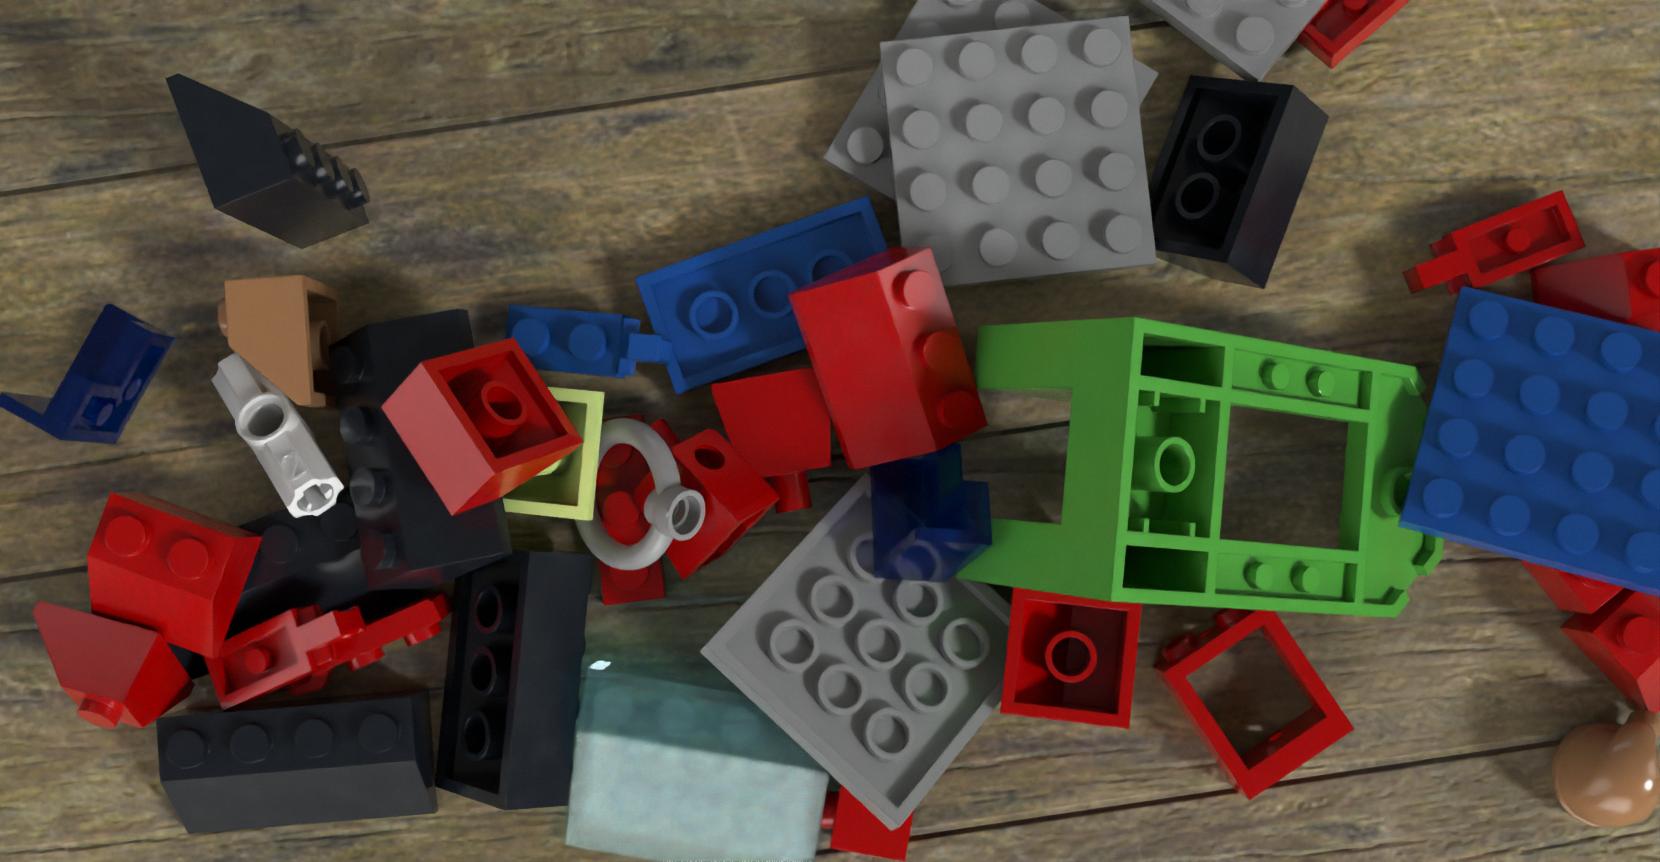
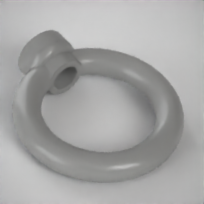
M616 418L602 423L598 468L605 453L616 444L626 443L640 451L651 469L655 483V489L648 495L644 505V515L646 520L651 523V527L644 538L636 544L625 545L616 541L608 533L601 521L597 509L596 496L593 520H574L583 541L590 551L602 562L620 570H638L658 560L665 553L673 539L685 541L692 538L699 531L705 518V502L699 492L681 486L680 475L673 454L655 430L638 420Z

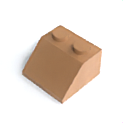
M302 274L224 281L225 298L220 299L218 303V322L222 334L228 337V346L297 405L338 412L334 380L330 373L328 346L343 338L339 290Z

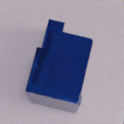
M107 304L100 313L53 398L1 391L0 407L59 440L116 444L174 342L175 337L117 305Z
M952 443L938 451L926 453L921 459L904 458L870 466L874 578L946 583L993 545L989 482L963 480L961 444Z

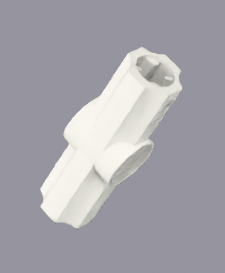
M236 352L218 362V371L211 381L235 419L237 433L254 451L289 512L296 518L303 515L319 516L334 506L338 493L344 486L316 443L314 432L298 414L288 396Z

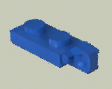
M509 305L505 340L514 337L536 371L625 379V376H634L636 362L670 365L673 345L672 339L662 338L663 336L639 334L641 320L632 319L621 314Z

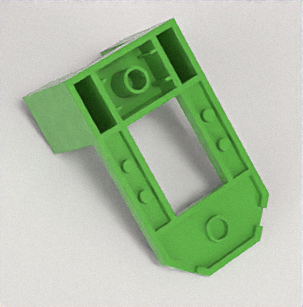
M1139 317L978 326L974 382L978 390L1071 402L1061 524L962 515L956 579L1111 602L1397 618L1410 601L1406 590L1418 575L1429 576L1441 561L1443 538L1397 526L1427 413V407L1421 397L1422 392L1426 389V385L1416 366ZM1230 405L1348 422L1347 445L1344 454L1345 470L1342 508L1339 517L1338 549L1220 539Z

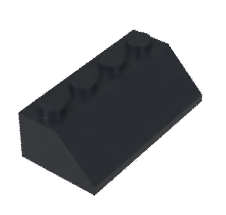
M179 73L165 78L214 209L300 249L369 224L363 205L370 203V196L365 182L356 168L349 170V167L343 164L338 156L333 157L325 152L320 143H312L304 137L298 128H290L268 112Z
M452 309L367 324L328 346L330 373L335 385L340 416V434L344 440L350 476V495L355 507L361 543L360 556L365 567L368 590L432 588L513 554L503 498L501 497L452 516L381 408L420 362L475 348L468 310Z
M347 486L338 493L336 504L319 516L303 515L296 518L286 508L236 526L261 535L263 538L224 641L290 609L320 604L325 615L331 611H344L358 606L362 618L423 596L420 589L368 590L365 567L360 556L361 543L354 502L350 495V486ZM166 642L192 680L209 674L203 655Z
M511 545L513 554L455 578L435 787L502 810L568 806L570 782L574 773L573 748L576 719L580 710L578 696L581 665L586 648L584 634L587 603L592 586L590 573L592 554Z
M429 688L247 703L222 711L221 706L187 708L156 719L160 783L188 834L435 814L438 811Z

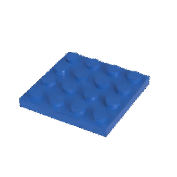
M1461 286L1457 294L1397 526L1660 597V332Z

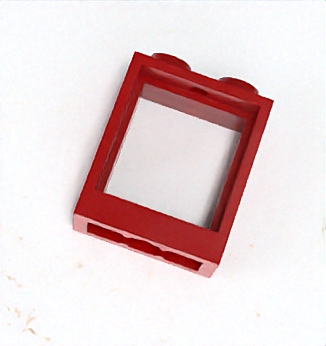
M1220 608L1212 615L1216 624L1196 637L1190 631L1168 643L1161 650L1164 659L1152 667L1234 789L1251 800L1353 731L1354 727L1275 611ZM1260 628L1313 707L1239 756L1186 677Z

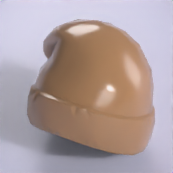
M1639 709L1630 713L1623 725L1610 721L1584 723L1565 735L1552 756L1550 774L1555 795L1571 817L1590 826L1611 828L1642 822L1649 817L1660 804V757L1657 753L1656 742L1660 737L1659 716L1653 711Z

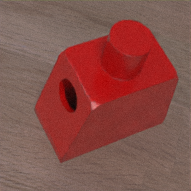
M807 367L711 384L712 394L730 445L763 479L770 478L771 487L779 495L780 499L774 504L776 514L812 508L806 471L831 467V417L814 368Z
M660 419L649 426L660 435L673 454L678 467L681 486L699 492L705 502V518L699 531L692 538L685 541L673 539L665 551L679 575L685 580L725 556L780 497L717 431L706 429L681 442L666 421ZM651 470L634 489V500L643 515L645 501L648 495L655 489Z

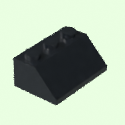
M1190 75L1148 186L1156 258L1211 279L1264 289L1329 116L1294 85Z

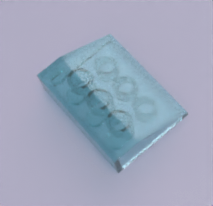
M598 660L588 667L577 728L565 845L661 862H814L829 772L733 683Z

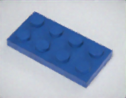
M869 195L635 277L655 335L673 340L670 365L666 364L675 393L678 396L807 350L788 293L888 249Z

